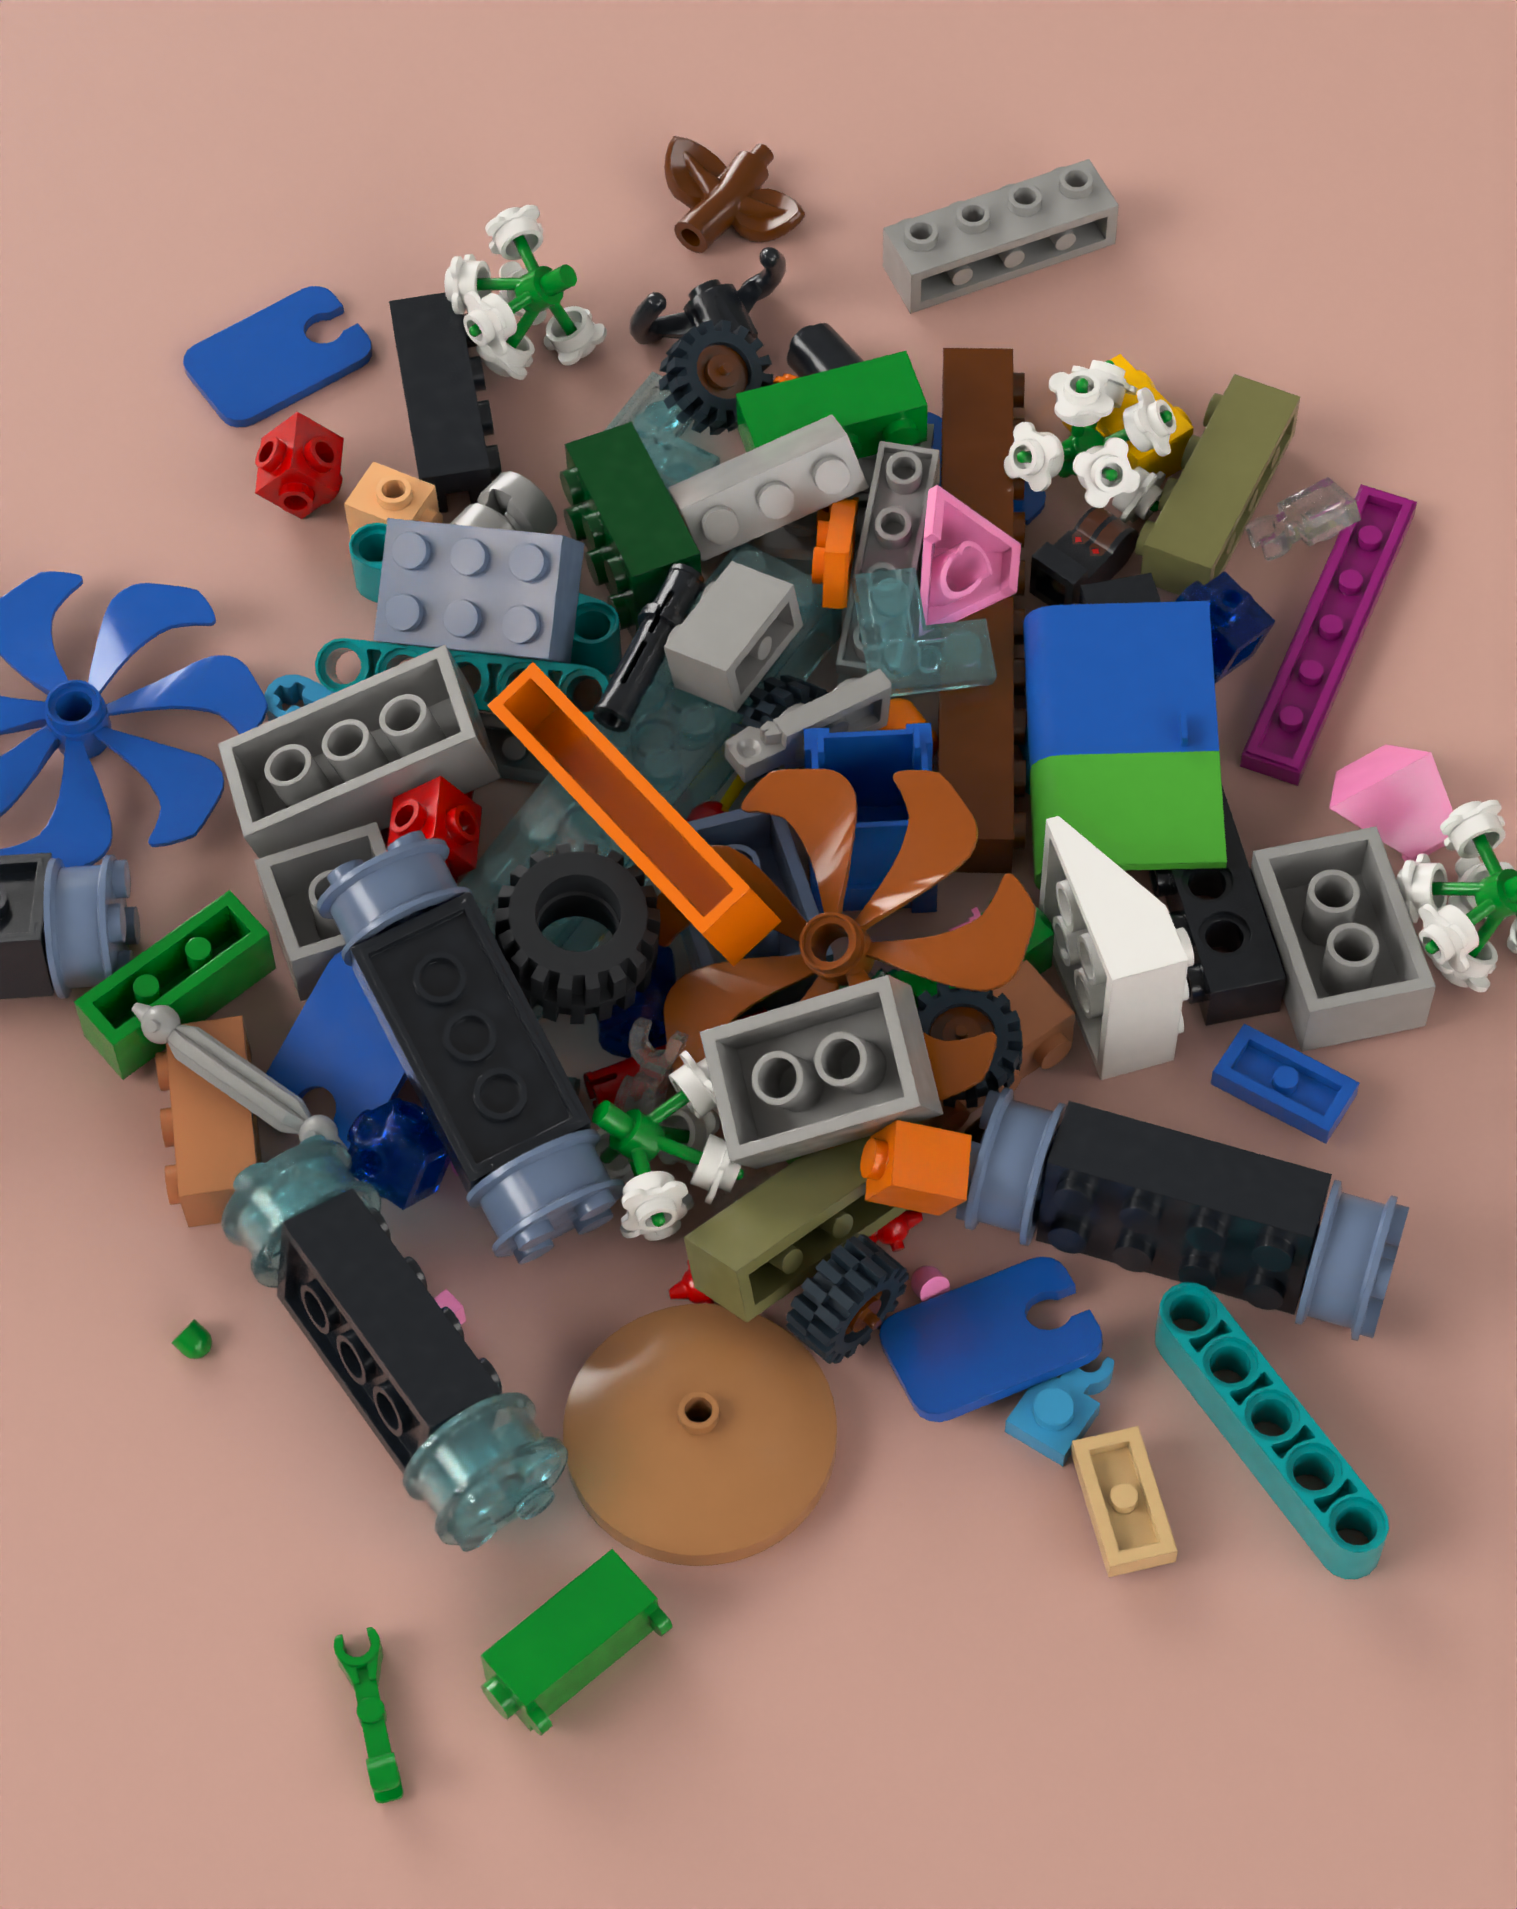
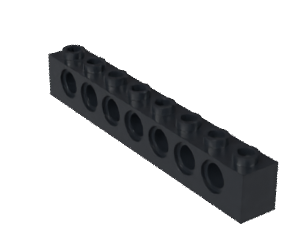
M1152 573L1081 585L1079 604L1161 602ZM1223 786L1222 795L1227 854L1226 868L1149 870L1151 886L1157 898L1165 896L1169 914L1175 928L1183 927L1191 940L1194 952V965L1187 969L1188 1001L1190 1004L1199 1003L1206 1026L1280 1012L1286 983V976ZM1195 895H1209L1215 899L1206 900ZM1225 947L1233 952L1221 953L1212 948Z

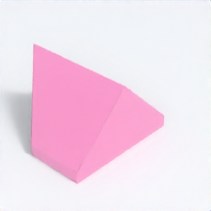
M939 485L932 487L928 491L923 538L917 640L1017 593L1021 544Z
M1388 744L1336 771L1329 809L1361 829L1377 826L1382 842L1401 853V858L1404 861H1416L1418 854L1430 855L1444 847V840L1448 835H1443L1440 825L1453 812L1432 753Z

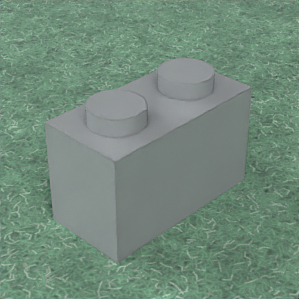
M731 561L719 578L708 584L702 593L699 603L684 622L676 625L668 636L664 650L674 687L737 712L803 626L794 584Z

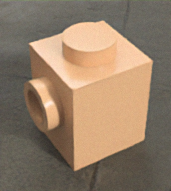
M372 462L344 503L350 539L357 529L372 523L387 524V518L443 523V515L439 512L435 485L376 462Z

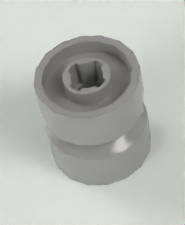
M507 471L502 472L480 493L477 499L478 503L468 505L450 523L454 525L550 534L557 526V515L551 502L535 484L518 473Z

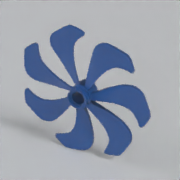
M40 572L28 578L0 598V656L22 677L47 695L45 702L0 696V735L41 728L16 747L0 756V817L28 789L57 748L64 755L60 794L55 810L46 827L38 836L26 842L0 849V856L52 853V858H60L65 867L93 865L106 855L113 839L112 822L102 788L90 759L101 754L107 747L139 772L159 799L161 806L159 818L148 839L151 847H164L184 842L195 837L203 828L224 791L223 773L217 764L195 753L111 729L109 716L168 709L196 710L221 716L238 734H242L260 726L268 710L265 696L248 667L237 658L215 655L196 661L108 704H105L103 697L100 695L132 655L159 634L174 628L213 626L216 623L213 609L198 590L173 585L139 583L120 591L111 600L104 614L88 682L68 680L58 660L52 638V624L55 612L74 591L82 586V576L67 572Z

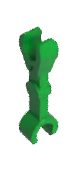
M368 1627L366 1629L371 1646L365 1655L360 1657L349 1656L342 1634L335 1637L334 1651L339 1667L355 1690L358 1704L356 1713L359 1723L363 1728L368 1753L366 1764L375 1800L377 1803H386L402 1798L404 1793L395 1753L392 1752L386 1726L387 1713L381 1701L378 1688L383 1648L376 1630L373 1627Z

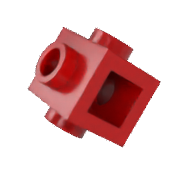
M297 411L261 438V445L255 459V464L258 467L255 494L300 519H303L323 504H329L337 496L342 486L343 478L340 472L344 438Z
M442 776L432 779L393 798L387 848L393 841L405 834L422 831L426 839L437 838L446 842L450 852L445 863L453 878L476 869L482 807Z

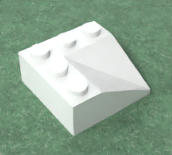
M1056 816L1046 819L1039 909L1052 924L1055 933L1052 960L1072 1010L1075 1012L1076 1020L1100 1080L1173 1061L1177 1036L1184 1032V1020L1181 1009L1182 1002L1189 999V987L1186 978L1187 969L1194 965L1193 947L1187 931L1183 927L1176 929L1165 904L1061 817Z

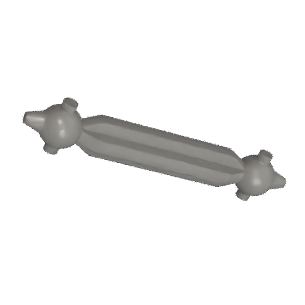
M139 1002L134 1004L132 1011L141 1022L142 1032L149 1041L156 1044L168 1043L174 1057L278 1131L299 1134V1141L306 1151L312 1154L329 1153L340 1157L345 1156L348 1148L338 1136V1128L332 1119L324 1115L312 1116L303 1099L210 1034L196 1026L181 1025L179 1015L173 1008L166 1005L152 1007Z

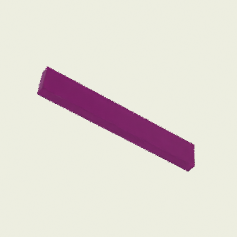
M1360 485L1242 752L1240 767L1296 786L1299 785L1413 520L1417 506L1416 501L1366 485Z

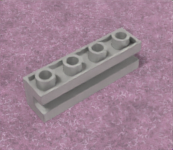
M885 441L879 442L836 660V673L839 674L838 685L847 679H859L881 669L892 683L890 699L899 697L921 582L928 491L940 483V452L937 449Z

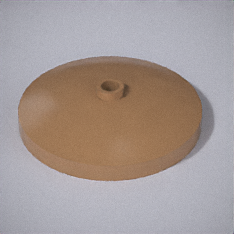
M685 1304L664 1308L639 1317L621 1327L596 1348L581 1368L570 1390L563 1421V1442L568 1472L578 1498L595 1522L612 1538L629 1549L658 1561L676 1565L713 1566L742 1560L765 1551L791 1534L809 1516L823 1495L832 1474L837 1447V1420L834 1399L820 1366L803 1344L787 1330L760 1315L746 1323L719 1304ZM695 1420H701L702 1422L696 1423V1422H693V1421H695Z

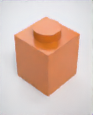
M895 1120L870 1136V1139L863 1148L860 1172L863 1178H867L865 1201L938 1216L967 1201L972 1135Z

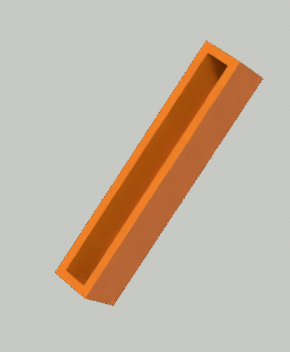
M534 662L487 705L733 967L781 922L778 916Z

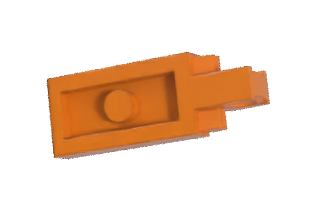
M853 497V499L845 498L817 511L816 547L813 550L812 584L823 585L822 608H847L855 555L859 497Z

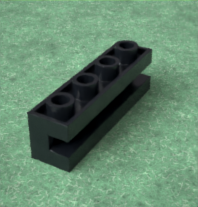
M446 293L389 301L418 477L422 481L435 485L440 513L448 512L447 493L468 490L470 503H478L477 499L480 493L502 473L497 444L490 446L485 444L484 436L494 435L489 400L477 401L476 392L486 390L481 356L469 357L468 348L477 347V344L468 336L463 324L464 316L468 313L455 314L452 302L447 299Z

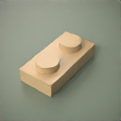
M1139 1426L1073 1440L1071 1444L1072 1459L1108 1577L1176 1562L1178 1550Z

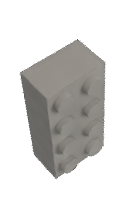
M446 645L218 744L243 836L259 858L373 822H377L380 831L390 827L393 798L439 776L445 778L464 794L501 778L472 689Z

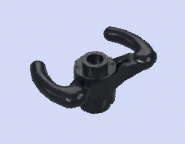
M773 247L764 248L759 255L760 263L764 266V269L746 280L738 291L733 284H721L717 279L698 285L689 293L690 301L683 308L684 312L658 317L666 308V298L661 293L652 292L634 311L630 319V334L639 344H650L662 338L680 339L694 326L697 328L705 321L713 320V325L715 326L721 320L732 321L731 332L735 331L740 325L749 330L744 340L750 344L757 338L758 332L749 313L757 301L769 296L781 283L786 272L784 255Z

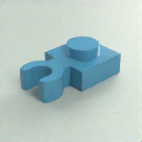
M1107 1357L1102 1362L1101 1367L1094 1372H1085L1080 1368H1076L1062 1374L1060 1378L1054 1377L1028 1388L1007 1418L1005 1432L1052 1461L1064 1466L1071 1456L1072 1441L1082 1439L1099 1414L1100 1403L1088 1395L1098 1394L1108 1387L1113 1375L1114 1360Z

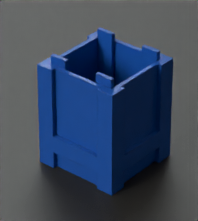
M931 723L906 724L905 729L829 733V728L803 729L804 769H829L842 774L849 780L857 796L855 838L843 911L862 910L894 864L907 831L909 814L903 796L893 780V775L898 771L905 770L932 771L933 739ZM808 855L810 889L818 912L821 914L824 911L818 883ZM938 884L902 908H911L912 913L937 912Z

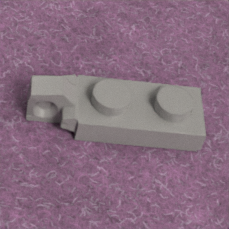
M881 669L859 679H847L840 683L833 691L806 704L799 703L789 707L779 717L773 719V721L768 720L760 728L748 726L725 741V759L744 783L775 768L784 770L804 766L803 729L829 728V733L876 731L886 726L889 716L892 683Z

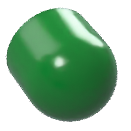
M193 1319L171 1344L187 1358L200 1359L210 1351L212 1338L210 1333L196 1319Z

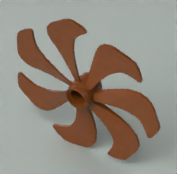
M784 769L771 771L754 786L741 804L742 810L747 813H763L785 819L793 826L810 857L824 913L816 915L807 922L776 884L745 855L729 846H711L778 916L781 922L773 930L798 941L801 954L741 959L734 967L728 961L710 964L691 971L677 980L671 987L664 1004V1023L668 1053L674 1071L684 1065L679 1054L685 1050L696 1063L706 1058L700 1036L701 1031L734 1022L755 1004L814 974L818 976L800 1001L839 990L840 986H852L872 980L868 974L875 960L940 984L969 991L987 992L1003 987L1016 976L1027 951L1037 910L1026 889L1010 873L1002 877L999 888L984 913L971 923L955 930L935 936L872 942L869 934L866 932L867 929L899 910L954 873L971 857L978 841L977 822L953 786L939 772L905 770L894 773L893 780L903 796L909 814L907 831L893 866L855 920L842 914L857 820V796L849 780L842 774L829 769ZM660 892L657 896L656 908L660 909L661 919L659 945L667 947L683 930L691 925V922ZM841 937H848L849 945L845 954L838 960L826 962V953L832 942ZM923 1032L940 1102L964 1092L983 1081L995 1053L997 1044L996 1034L985 1032L971 1038L943 1041Z

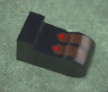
M1090 508L1080 518L1072 531L1069 530L1054 545L1046 542L1032 555L1029 592L1048 606L1079 604L1081 585L1111 580L1123 568L1136 548L1139 532L1104 508ZM1054 579L1065 586V595L1053 588L1051 583Z

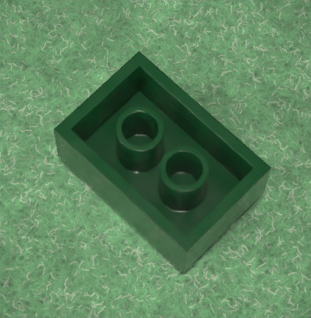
M631 421L565 444L567 469L560 471V480L565 496L571 507L563 510L568 531L572 539L577 541L583 540L588 549V552L585 553V558L590 575L596 586L606 585L610 593L607 601L618 613L620 630L627 628L633 639L639 628L637 622L639 613L646 604L653 603L668 575L669 568L673 564L688 565L700 572L701 575L702 571L701 553ZM703 591L699 594L689 614L699 603Z

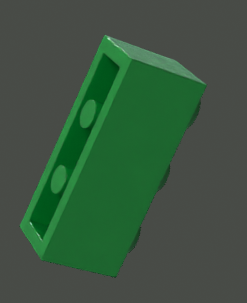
M907 351L736 394L738 431L746 452L833 414L847 433L857 459L877 454L880 441L911 446L927 441L928 404Z
M230 890L74 1001L84 1037L121 1079L124 1080L153 1059L156 1053L166 1049V1044L153 1043L144 1036L141 1022L132 1011L134 1004L139 1002L152 1007L156 1005L169 1006L177 1012L181 1024L205 1021L276 969L270 934Z

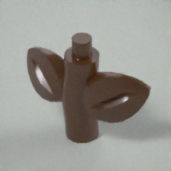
M673 136L666 151L664 170L668 188L673 196L691 209L680 219L674 228L676 237L687 249L695 253L705 252L731 226L741 237L750 242H768L784 236L800 224L805 217V212L798 202L779 191L768 188L760 189L769 176L767 166L774 159L772 151L766 145L757 144L751 152H739L729 166L726 167L715 154L701 144L688 138Z

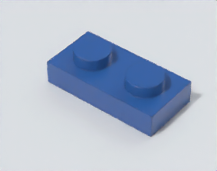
M1245 1023L1216 1065L1211 1079V1085L1327 1144L1357 1096L1360 1084L1354 1079Z

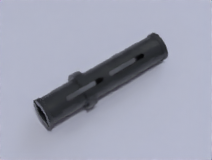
M673 564L669 568L668 575L653 603H648L642 608L637 620L639 628L599 702L592 709L594 719L611 731L620 733L626 732L629 729L634 714L666 657L664 645L670 632L676 625L684 622L699 594L705 588L704 577L700 572L688 565Z

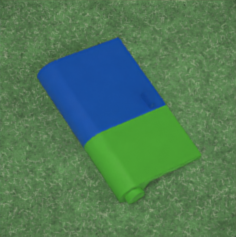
M1209 601L1050 605L1032 610L1025 616L1023 632L1033 868L1036 888L1039 890L1041 888L1046 819L1056 816L1061 817L1124 871L1226 868L1227 854Z

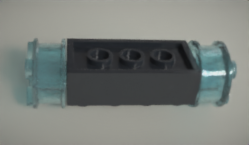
M314 1135L305 1139L299 1145L278 1154L266 1163L260 1162L250 1165L241 1171L233 1182L235 1192L229 1199L221 1220L224 1234L233 1244L244 1246L249 1250L252 1255L251 1271L257 1281L266 1287L277 1288L279 1300L403 1473V1486L409 1496L416 1500H426L437 1515L435 1532L441 1541L448 1545H459L464 1552L472 1551L487 1542L495 1532L520 1517L522 1520H527L543 1512L554 1500L555 1494L551 1488L557 1482L567 1464V1448L559 1439L543 1435L534 1422L535 1405L527 1395L519 1392L501 1394V1381L493 1365L486 1358L481 1357L478 1359L464 1341L462 1326L454 1312L446 1306L440 1308L427 1290V1282L418 1263L410 1256L404 1258L391 1241L389 1227L380 1213L381 1197L371 1184L357 1181L350 1172L352 1160L347 1149L337 1141L327 1140L323 1135Z

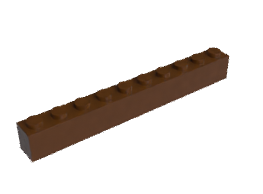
M943 348L941 488L1021 544V548H1024L1025 512H1014V500H1024L1025 480L1020 477L1014 479L1008 477L1004 470V460L1009 455L1010 448L1015 442L1013 436L1015 426L1025 422V418H1013V408H1024L1025 373L1013 372V349ZM1020 560L1017 593L939 630L938 772L953 786L973 814L978 827L976 847L971 857L955 871L957 873H1012L1013 849H1025L1026 812L1014 811V797H1025L1026 760L1014 759V745H1025L1026 709L1014 708V695H1025V658H1014V645H1024L1023 621L1025 619V608H1014V596H1024L1025 560Z

